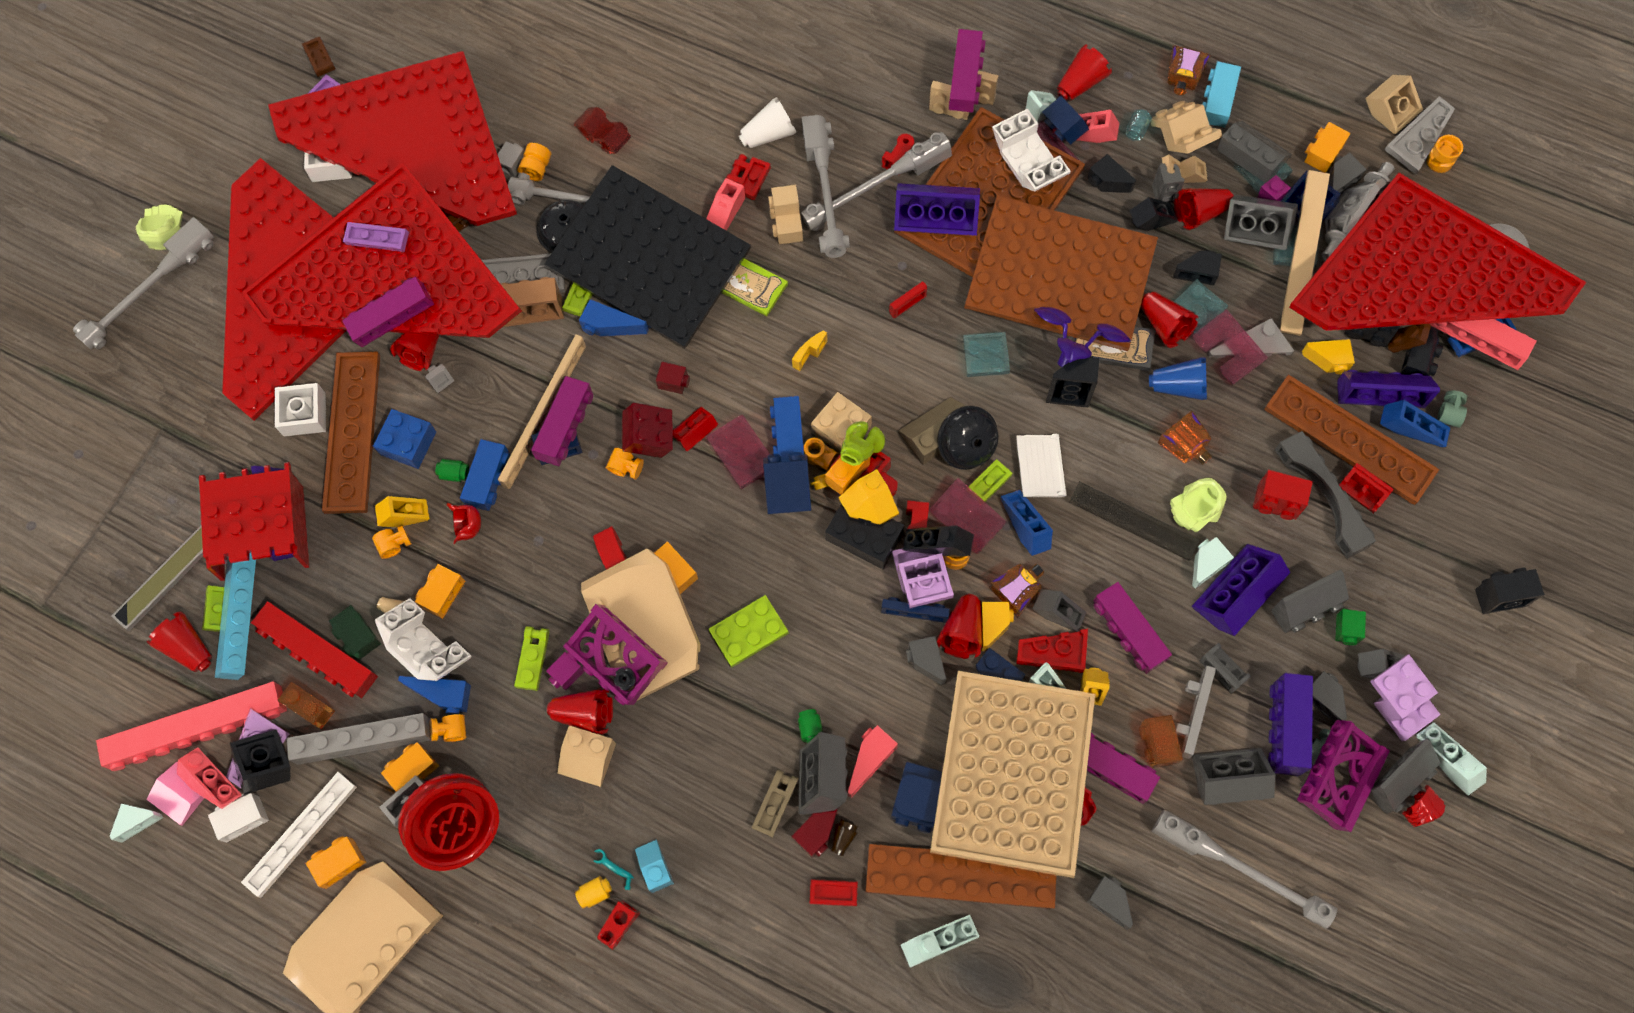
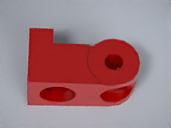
M902 134L898 137L897 145L891 153L886 151L882 156L883 168L888 170L908 150L912 149L914 145L913 136Z
M907 501L906 515H912L911 524L908 526V529L927 528L928 502Z
M618 901L599 932L597 939L614 950L641 912L625 901Z

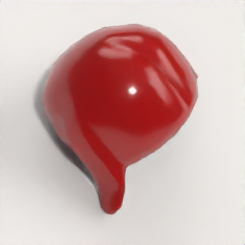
M447 503L449 509L453 511L456 535L453 544L461 540L474 538L479 533L482 525L478 509L471 505L456 506Z

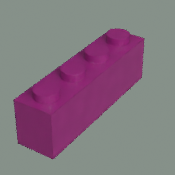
M958 29L949 110L973 113L974 104L978 105L980 92H976V87H980L982 75L978 74V70H982L984 57H980V52L984 53L986 40H982L983 31Z
M413 277L405 280L397 288L387 291L385 295L377 300L370 301L362 309L350 313L342 321L352 341L360 347H364L431 307L434 303L425 285L418 278Z
M565 376L531 449L535 459L556 466H560L562 460L566 459L568 446L576 437L577 426L584 420L587 404L590 405L593 400V392L589 383Z
M1119 582L1096 595L1093 601L1094 609L1100 616L1103 615L1105 617L1109 630L1113 634L1116 633L1121 639V646L1126 652L1132 654L1135 658L1134 663L1140 671L1143 670L1148 674L1172 656L1171 652Z
M1091 733L1087 771L1138 802L1146 803L1160 776L1156 775V771L1153 768L1136 763V759L1126 753L1122 755L1115 751V747L1112 744L1096 740L1094 738L1095 735Z

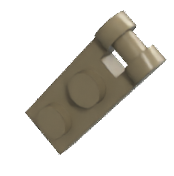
M779 769L776 771L752 825L753 830L771 838L774 837L799 778L795 776L789 777L784 774V771ZM780 783L787 785L786 791L778 789Z

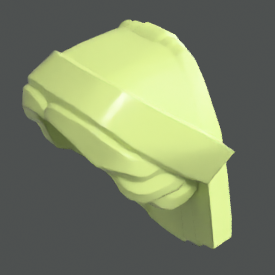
M159 205L145 209L144 218H141L136 225V231L140 240L146 243L149 248L165 250L166 248L163 244L181 229L183 212L171 205Z
M1199 479L1185 486L1182 494L1171 499L1170 505L1172 507L1171 512L1174 515L1173 518L1179 526L1185 527L1188 531L1191 529L1197 532L1208 522H1217L1219 520L1227 496L1224 489L1214 479Z

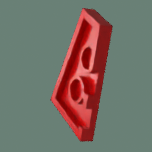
M1082 629L1080 632L1074 633L1063 632L1056 636L1047 637L1045 635L1021 639L1018 642L1016 664L1041 667L1047 662L1052 669L1083 673L1086 666L1088 629Z

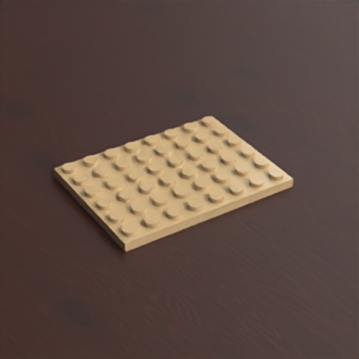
M958 671L930 853L1074 878L1095 694Z

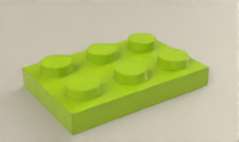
M766 595L708 629L731 668L789 634Z

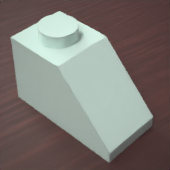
M1217 537L1211 541L1206 539L1198 546L1199 551L1194 559L1192 586L1195 589L1227 566L1234 558Z

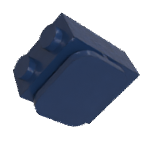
M793 452L789 456L770 454L767 458H763L768 514L811 511L807 454L802 455L801 452Z
M906 762L891 819L895 820V824L908 827L909 824L918 826V831L928 834L934 830L942 778L941 771Z

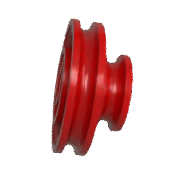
M445 774L425 782L409 796L400 812L398 832L408 854L417 864L435 871L453 870L471 863L489 847L498 829L499 810L495 799L479 780L465 774Z

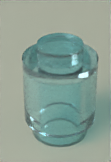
M1140 109L1133 112L1126 126V136L1131 140L1138 141L1145 136L1152 121L1148 111Z

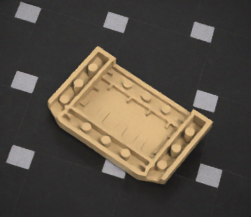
M645 549L581 583V592L589 613H591L590 610L595 604L605 605L668 662L637 701L699 670L698 652H700L701 644L668 564L656 556L653 551ZM598 619L594 624L596 630L600 622V619ZM611 631L609 637L605 636L604 639L614 640L615 633ZM624 641L617 645L603 644V649L611 668L627 666L623 658V650L626 645ZM631 651L629 653V658L632 664L635 662H633L631 658L634 659L637 656L635 651ZM650 664L638 671L641 679L650 669ZM634 684L633 687H630L629 690H625V691H631V690H633L634 687H635V684Z
M382 861L358 872L292 945L283 974L324 1013H359L361 1011L359 1008L420 938L424 934H428L444 915L386 862Z

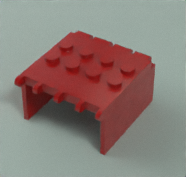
M290 462L284 463V470L271 471L270 465H265L264 473L249 475L248 469L245 468L242 469V476L226 478V473L220 472L219 479L206 481L205 475H199L203 558L206 559V568L220 581H225L224 564H227V557H229L230 563L249 561V553H251L253 560L272 557V550H274L275 556L293 553V556L304 568H309L304 489L291 472Z

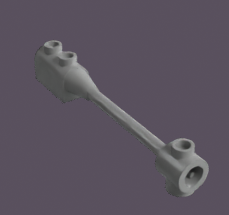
M820 115L801 117L807 161H815L820 173L828 230L823 233V236H819L820 252L825 253L831 258L841 257L845 254L846 248H850L849 236L844 235L842 230L836 228L827 172L830 150H834L833 137L828 138V134H832L831 123L826 122L825 118Z
M943 132L933 133L926 141L914 144L912 149L908 150L891 168L832 201L833 210L894 175L913 170L918 176L951 157V145ZM819 202L808 205L806 210L800 213L810 231L821 230L824 227V223L827 222L825 206Z
M519 173L518 177L512 176L508 183L513 203L518 205L525 204V201L530 200L533 195L560 200H574L586 204L590 196L535 187L533 180H530V176L525 173Z
M193 217L163 244L168 250V254L158 265L157 270L99 322H88L85 319L78 322L73 329L76 333L75 336L90 350L94 347L97 350L101 349L106 344L104 339L107 336L105 328L163 275L170 273L181 265H185L187 262L190 265L194 264L199 259L197 253L202 248L208 251L213 247L214 242L212 239L214 236Z
M1165 809L1161 811L1151 830L1155 835L1192 856L1198 853L1218 861H1223L1303 907V916L1325 929L1332 924L1337 914L1338 908L1314 895L1306 899L1229 855L1207 836V833Z

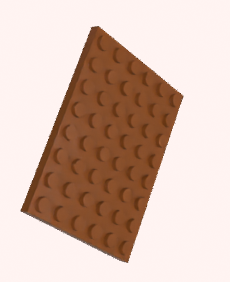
M982 107L951 148L952 156L941 162L926 184L980 188L977 236L894 231L899 236L973 277L997 196L1056 210L1085 167V163L1043 141L1054 158L1061 156L1071 172L1035 192L1023 187L1002 157L992 130V126L1004 121V119Z
M997 196L964 308L1063 334L1062 325L1049 323L1034 311L1035 308L1052 307L1063 311L1071 318V323H1067V336L1089 341L1095 332L1099 331L1097 330L1098 324H1109L1122 330L1132 340L1158 237ZM1098 336L1093 341V343L1127 352L1131 342L1110 341L1103 336Z

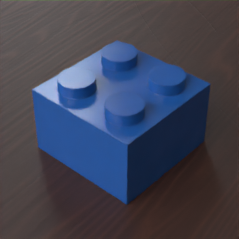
M391 409L373 447L383 457L419 469L434 439L436 430L430 422Z

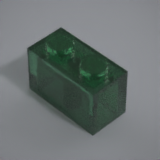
M352 605L329 620L333 627L330 631L337 640L342 639L345 643L342 647L350 657L354 655L357 659L361 660L382 644L358 610Z

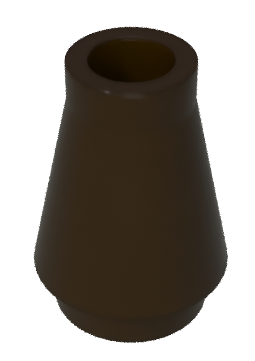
M841 819L840 823L836 825L831 851L844 856L846 850L858 834L856 832L858 826Z

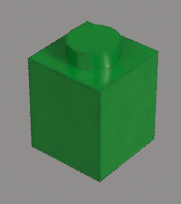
M1342 609L1336 615L1335 640L1343 641L1345 645H1357V643L1361 642L1365 638L1366 612Z

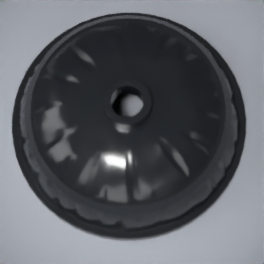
M560 200L552 203L543 211L537 224V236L541 245L548 252L552 253L584 207L583 204L574 200Z
M963 406L952 411L944 419L938 432L937 444L942 458L949 465L962 470L973 469L983 465L993 456L998 445L999 434L996 422L989 412L977 406ZM977 439H979L977 445L975 446V445H974V442H975Z

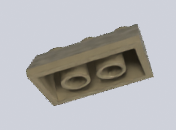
M952 397L899 430L900 435L923 465L940 454L937 437L944 419L952 411L965 406Z

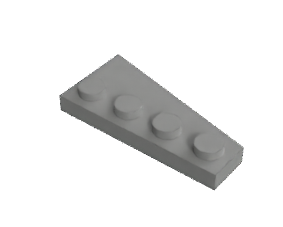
M1439 96L1386 146L1385 151L1417 175L1455 108Z

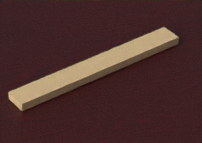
M1311 170L1307 172L1279 329L1282 333L1298 336L1302 334L1305 317L1290 309L1289 306L1312 278L1330 177L1329 173Z
M575 335L498 478L502 487L506 489L512 487L534 445L531 435L541 430L565 376H571L586 348L583 337Z

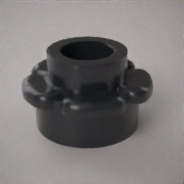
M630 668L618 669L616 677H614L615 685L620 687L621 690H629L630 687H633L636 682V675Z

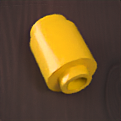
M598 876L579 886V890L575 891V896L582 908L587 906L590 908L609 898V892L612 891V888L606 878L602 879L601 876Z

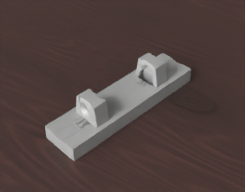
M1206 666L1202 671L1199 682L1189 680L1186 683L1185 691L1196 695L1188 726L1177 723L1173 734L1184 738L1180 753L1181 757L1189 759L1194 755L1216 668Z

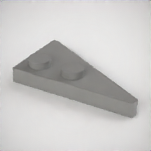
M1271 318L1210 350L1207 355L1209 358H1225L1226 356L1238 355V357H1256L1258 355L1271 356L1272 354H1285V356H1288L1294 350Z

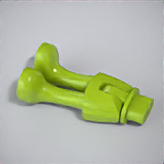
M859 421L851 424L846 430V437L842 443V461L853 466L860 465L871 457L873 453L881 452L885 445V437L878 427H873L866 440H864L869 427L868 423Z

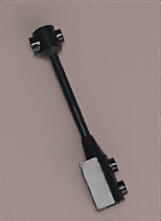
M1431 326L1426 344L1407 349L1400 372L1401 375H1411L1414 373H1420L1423 376L1435 375L1438 364L1433 363L1434 358H1439L1443 350V346L1438 344V329Z

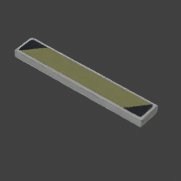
M201 526L114 612L112 617L126 630L130 631L203 557Z

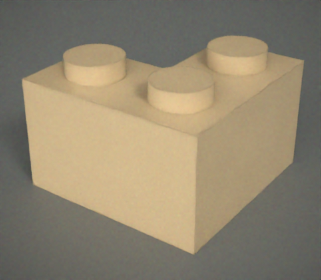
M796 185L771 188L772 196H769L768 199L771 219H775L776 222L775 225H772L774 237H778L779 244L803 241Z

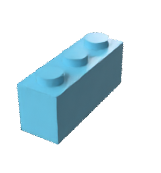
M1217 61L1215 69L1211 68L1208 76V81H1211V84L1206 86L1204 93L1207 101L1202 103L1210 125L1226 127L1241 66Z

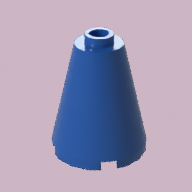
M1206 357L1153 370V374L1149 375V387H1154V392L1207 400Z

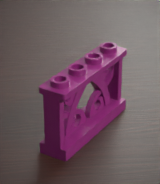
M595 604L590 610L591 613L563 647L568 651L566 654L572 660L579 661L583 665L582 669L587 674L594 675L599 679L598 683L602 688L607 691L611 690L615 694L614 698L620 704L634 705L668 662L605 605ZM600 619L596 634L589 632L596 621ZM611 631L615 633L614 640L604 639L605 636L609 637ZM585 637L594 638V643H585L584 645L589 646V652L584 653L580 648V642ZM622 641L626 643L623 650V658L627 666L620 668H630L635 673L636 684L633 690H621L620 687L615 685L614 680L610 676H616V672L620 668L606 667L603 644L617 645ZM631 651H635L637 654V656L634 659L631 658L632 661L635 662L633 664L631 663L629 658V653ZM650 664V669L641 679L638 671Z
M1336 720L1324 745L1321 747V752L1312 766L1305 784L1301 788L1297 800L1326 820L1332 828L1351 832L1390 751L1376 743L1357 728L1352 721ZM1349 736H1352L1353 749L1351 742L1348 740ZM1360 743L1366 747L1364 752H1359ZM1350 760L1349 773L1351 779L1348 785H1341L1336 788L1334 767ZM1319 797H1329L1323 804L1318 802ZM1331 805L1335 809L1334 814L1328 810Z

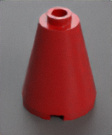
M1087 44L1080 48L1057 86L1058 96H1062L1065 100L1072 101L1112 74V68L1109 70L1107 68L1109 63L1107 59L1095 48L1092 47L1089 50Z
M1185 188L1177 192L1179 196L1174 200V211L1178 222L1182 221L1185 225L1183 228L1192 230L1229 210L1230 200L1234 195L1228 189Z
M1149 292L1143 296L1141 308L1164 345L1169 348L1178 346L1176 342L1181 339L1185 341L1194 332L1198 325L1196 321L1198 316L1194 312L1157 292Z
M403 333L391 345V353L394 357L397 354L401 358L399 362L410 369L421 371L425 368L427 370L431 365L439 335Z
M966 594L960 597L937 638L938 647L940 648V645L945 648L944 652L951 656L969 659V655L975 654L976 658L981 654L982 603L973 594Z
M183 612L174 613L173 615L176 618L171 621L165 619L150 634L149 637L152 640H147V643L151 647L193 672H203L211 665V654Z
M605 689L555 697L547 705V714L553 721L598 735H604L609 730L605 729L607 723L612 721L613 700L612 697L607 696V693L610 692Z

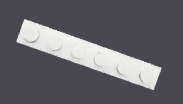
M337 772L241 883L253 894L261 898L357 787L345 776Z

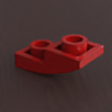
M613 526L593 536L606 570L627 559L621 548L622 543Z

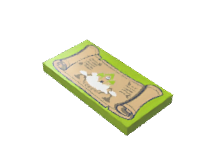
M744 259L722 294L767 317L787 287L788 281Z

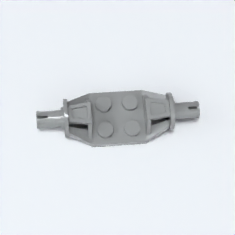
M1383 163L1378 172H1368L1364 177V182L1343 192L1325 219V241L1328 246L1321 254L1324 260L1329 258L1362 218L1368 206L1373 204L1390 184L1389 176L1395 170L1391 163Z

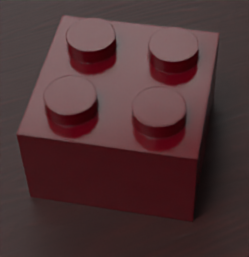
M633 402L622 411V452L662 458L673 450L671 409Z

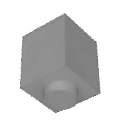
M505 142L498 153L503 173L508 176L517 177L518 175L517 169L522 158H524V149L520 145Z

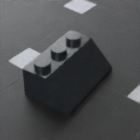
M1091 356L1085 359H1077L1073 362H1068L1053 373L1046 403L1088 408L1098 381L1099 358Z

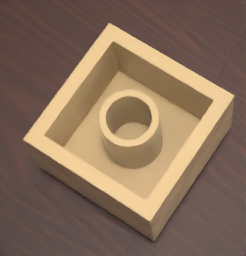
M837 392L812 421L811 430L815 436L841 454L847 428L855 422L865 421L868 423L869 429L872 423V416Z

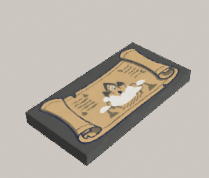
M1135 327L1128 352L1093 342L1088 348L1092 352L1091 356L1099 358V363L1149 371L1155 330ZM1068 336V339L1076 343L1085 345L1088 342L1086 340Z

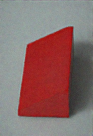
M700 407L673 430V438L684 450L689 451L715 429L718 423L710 412Z

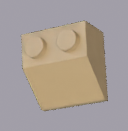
M1392 75L1365 98L1371 115L1394 134H1397L1423 111L1411 76Z
M569 726L561 746L558 774L601 787L616 743L611 738Z

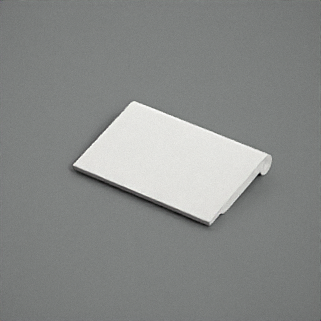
M1059 434L1016 435L1023 497H1066Z

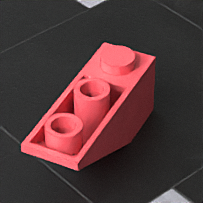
M725 178L714 198L706 219L727 231L745 200L744 186Z
M198 747L178 759L177 774L191 790L219 808L223 809L242 796Z

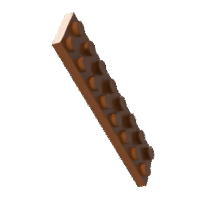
M379 352L336 353L322 512L324 514L368 512L380 367Z
M1289 374L1264 408L1265 411L1298 432L1303 431L1305 436H1308L1312 441L1353 467L1356 463L1360 464L1392 487L1394 493L1413 505L1418 503L1440 470Z
M869 844L866 893L1055 909L1056 875L930 853V849Z

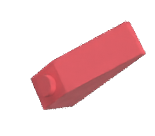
M1112 110L1079 114L1089 130L1079 137L1078 141L1101 143L1117 140L1119 122ZM1052 129V136L1058 138L1054 133L1056 129Z
M878 725L874 729L870 727L862 736L863 741L848 789V796L850 798L859 791L898 747V743Z

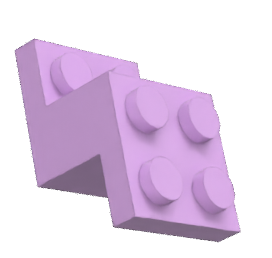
M903 548L892 551L903 594H906L909 608L954 597L942 553L934 555L904 551Z
M1405 655L1370 681L1381 696L1373 704L1401 741H1406L1440 715L1429 700L1438 692L1410 655Z

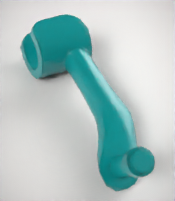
M595 850L596 853H602L603 858L600 861H593L596 864L605 865L615 874L626 878L625 890H630L631 879H634L633 875L607 859V854L603 850Z

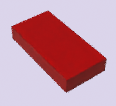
M922 281L890 304V315L896 318L927 296V285Z
M811 880L810 904L857 907L858 882Z

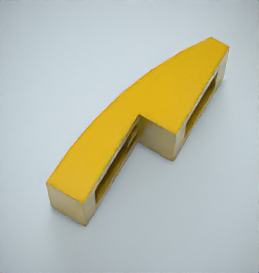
M821 331L800 347L792 358L794 369L801 371L810 355L818 358L827 343V332Z

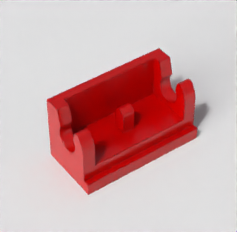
M1358 463L1339 484L1340 488L1348 496L1373 514L1394 490Z

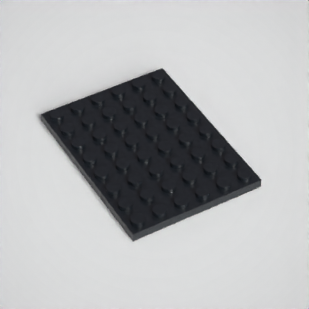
M611 165L544 265L546 268L619 311L646 321L648 328L685 349L750 251L751 245Z

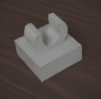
M433 364L427 369L429 373L425 377L437 393L454 382V379L443 364L437 368Z

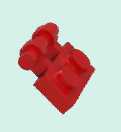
M740 154L739 158L732 165L731 173L727 174L726 178L743 185L745 197L755 200L771 169V164L754 157L747 163V157L744 154ZM745 171L742 178L738 177L740 172Z

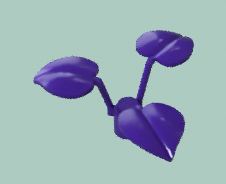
M1052 307L1034 309L1045 321L1055 325H1062L1063 338H1058L1057 344L1062 351L1057 363L1061 367L1068 362L1091 357L1092 352L1088 347L1098 336H1103L1105 339L1114 342H1131V339L1119 328L1109 324H1098L1097 330L1099 331H1096L1085 345L1076 343L1067 338V323H1071V318L1066 313Z

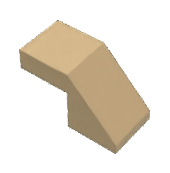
M1170 155L1162 157V164H1166L1169 173L1175 172L1173 170L1174 164L1179 166L1181 177H1184L1185 180L1184 183L1207 181L1206 163L1196 156L1181 162Z

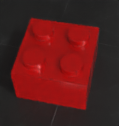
M1268 470L1257 486L1253 509H1257L1263 514L1280 515L1285 520H1296L1308 506L1313 481Z

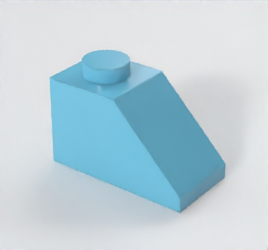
M657 840L635 849L640 869L650 892L654 893L674 884Z

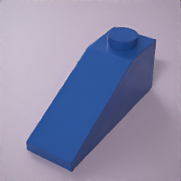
M591 299L579 319L582 330L589 335L647 334L649 331L646 321Z
M1405 400L1384 405L1380 422L1382 426L1396 434L1439 447L1447 446L1450 432L1449 426Z
M1021 490L1001 496V501L1015 531L1031 556L1050 550L1053 530L1030 501L1023 497Z
M399 676V682L445 710L446 714L454 715L460 712H467L471 685L466 681L445 679L433 681Z

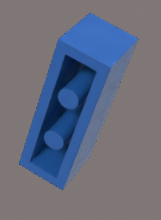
M799 396L773 398L774 406H770L771 419H775L776 425L771 426L772 438H777V446H773L774 454L789 456L790 453L801 452L804 455Z
M480 439L460 496L464 505H471L478 509L490 511L491 505L495 504L497 499L496 490L498 485H501L498 478L510 458V453L505 445Z

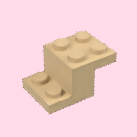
M978 70V74L982 75L981 85L976 87V92H980L979 102L993 105L998 75ZM933 81L929 110L938 114L943 113L957 119L967 120L970 112L949 110L951 85Z
M1177 102L1173 104V108L1160 110L1155 113L1156 116L1149 119L1151 127L1161 128L1168 151L1188 154L1222 137L1221 129L1212 128L1209 125L1204 105L1195 104V102Z

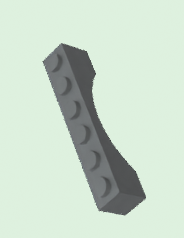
M1301 431L1281 441L1275 451L1286 468L1296 471L1310 481H1313L1329 502L1335 518V542L1345 557L1349 559L1376 542L1373 531L1365 525L1361 513L1352 506L1348 494L1340 488L1336 476L1328 470L1324 458L1316 452L1311 439Z

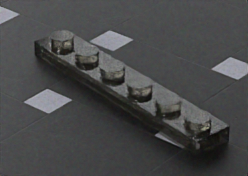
M1080 481L1069 503L1188 561L1191 559L1200 541Z

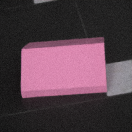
M176 762L156 779L147 800L183 826L204 797L191 790L177 774L178 762Z

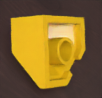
M877 469L858 479L839 497L841 504L851 518H861L880 525L899 515L891 492Z

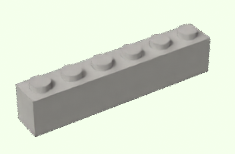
M424 713L289 737L287 738L288 761L301 765L415 744L416 742L431 741L429 733L430 718Z

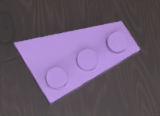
M250 708L239 740L277 729L283 744L289 733ZM232 758L226 778L241 788Z

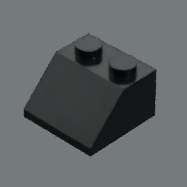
M277 729L230 742L236 774L244 795L290 781L291 766Z

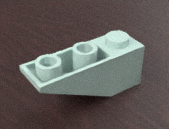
M1434 722L1416 735L1420 742L1425 739L1431 742L1440 761L1439 766L1467 795H1470L1486 783L1487 768Z
M967 915L914 937L901 944V947L911 968L977 939L979 934L971 916Z

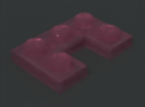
M1227 309L1192 336L1205 353L1222 340L1235 356L1219 368L1232 386L1268 358Z

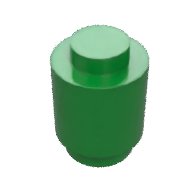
M441 459L440 462H437L435 474L439 475V480L466 481L469 473V464L450 459Z
M815 709L804 710L799 713L798 725L801 740L808 744L816 735L823 732L820 715L817 714Z

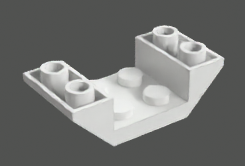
M1026 109L992 126V130L1002 157L1020 184L1035 192L1070 174L1071 171L1061 156L1056 158L1052 156L1037 134V121L1030 111Z
M410 598L376 618L375 623L387 651L417 679L438 681L471 659V655L456 641L447 647L422 624L425 612Z

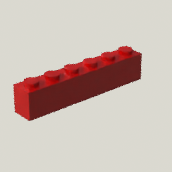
M268 601L251 622V624L257 627L256 633L265 639L268 636L274 639L272 643L281 650H284L285 647L290 649V656L299 662L302 659L309 662L306 667L317 674L320 671L325 673V680L334 686L337 683L344 686L342 691L352 698L356 694L362 699L378 678L372 671Z

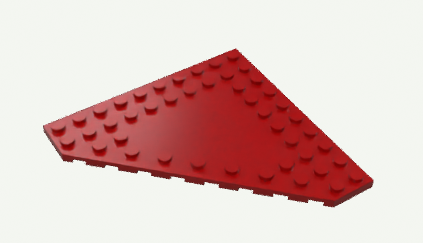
M464 51L268 104L276 136L282 143H289L303 152L315 154L320 159L333 165L343 166L345 170L357 175L366 176L375 183L403 162L440 209L457 218H464L476 226L517 215Z
M261 158L231 185L222 393L253 421L275 401V388L291 386L347 331L345 329L266 325L242 294L251 284L334 218Z
M403 162L242 292L263 323L277 326L347 330L342 320L347 318L350 313L362 309L370 301L377 300L385 295L387 291L397 288L405 280L413 277L418 278L425 285L434 305L389 332L490 338L522 312L520 307ZM352 222L406 229L409 235L405 251L346 245L343 239L347 223Z
M1398 173L1291 302L1289 308L1326 331L1560 315L1565 313L1586 282L1401 173Z

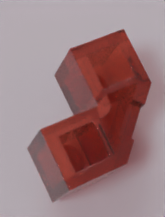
M589 107L573 125L591 143L594 141L598 142L604 152L616 154L631 138V135L627 132V127L621 122H610L606 118V113L601 108Z

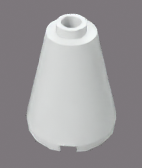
M776 97L740 130L742 134L739 138L744 147L749 145L750 148L791 136L797 132L790 123L791 120L782 104Z

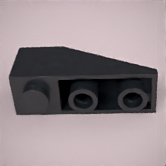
M959 526L907 529L903 550L934 555L942 553V556L950 557L970 556L974 534Z

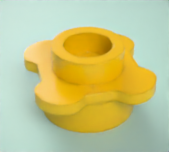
M825 474L814 477V482L810 483V485L814 486L815 491L828 487L825 482Z

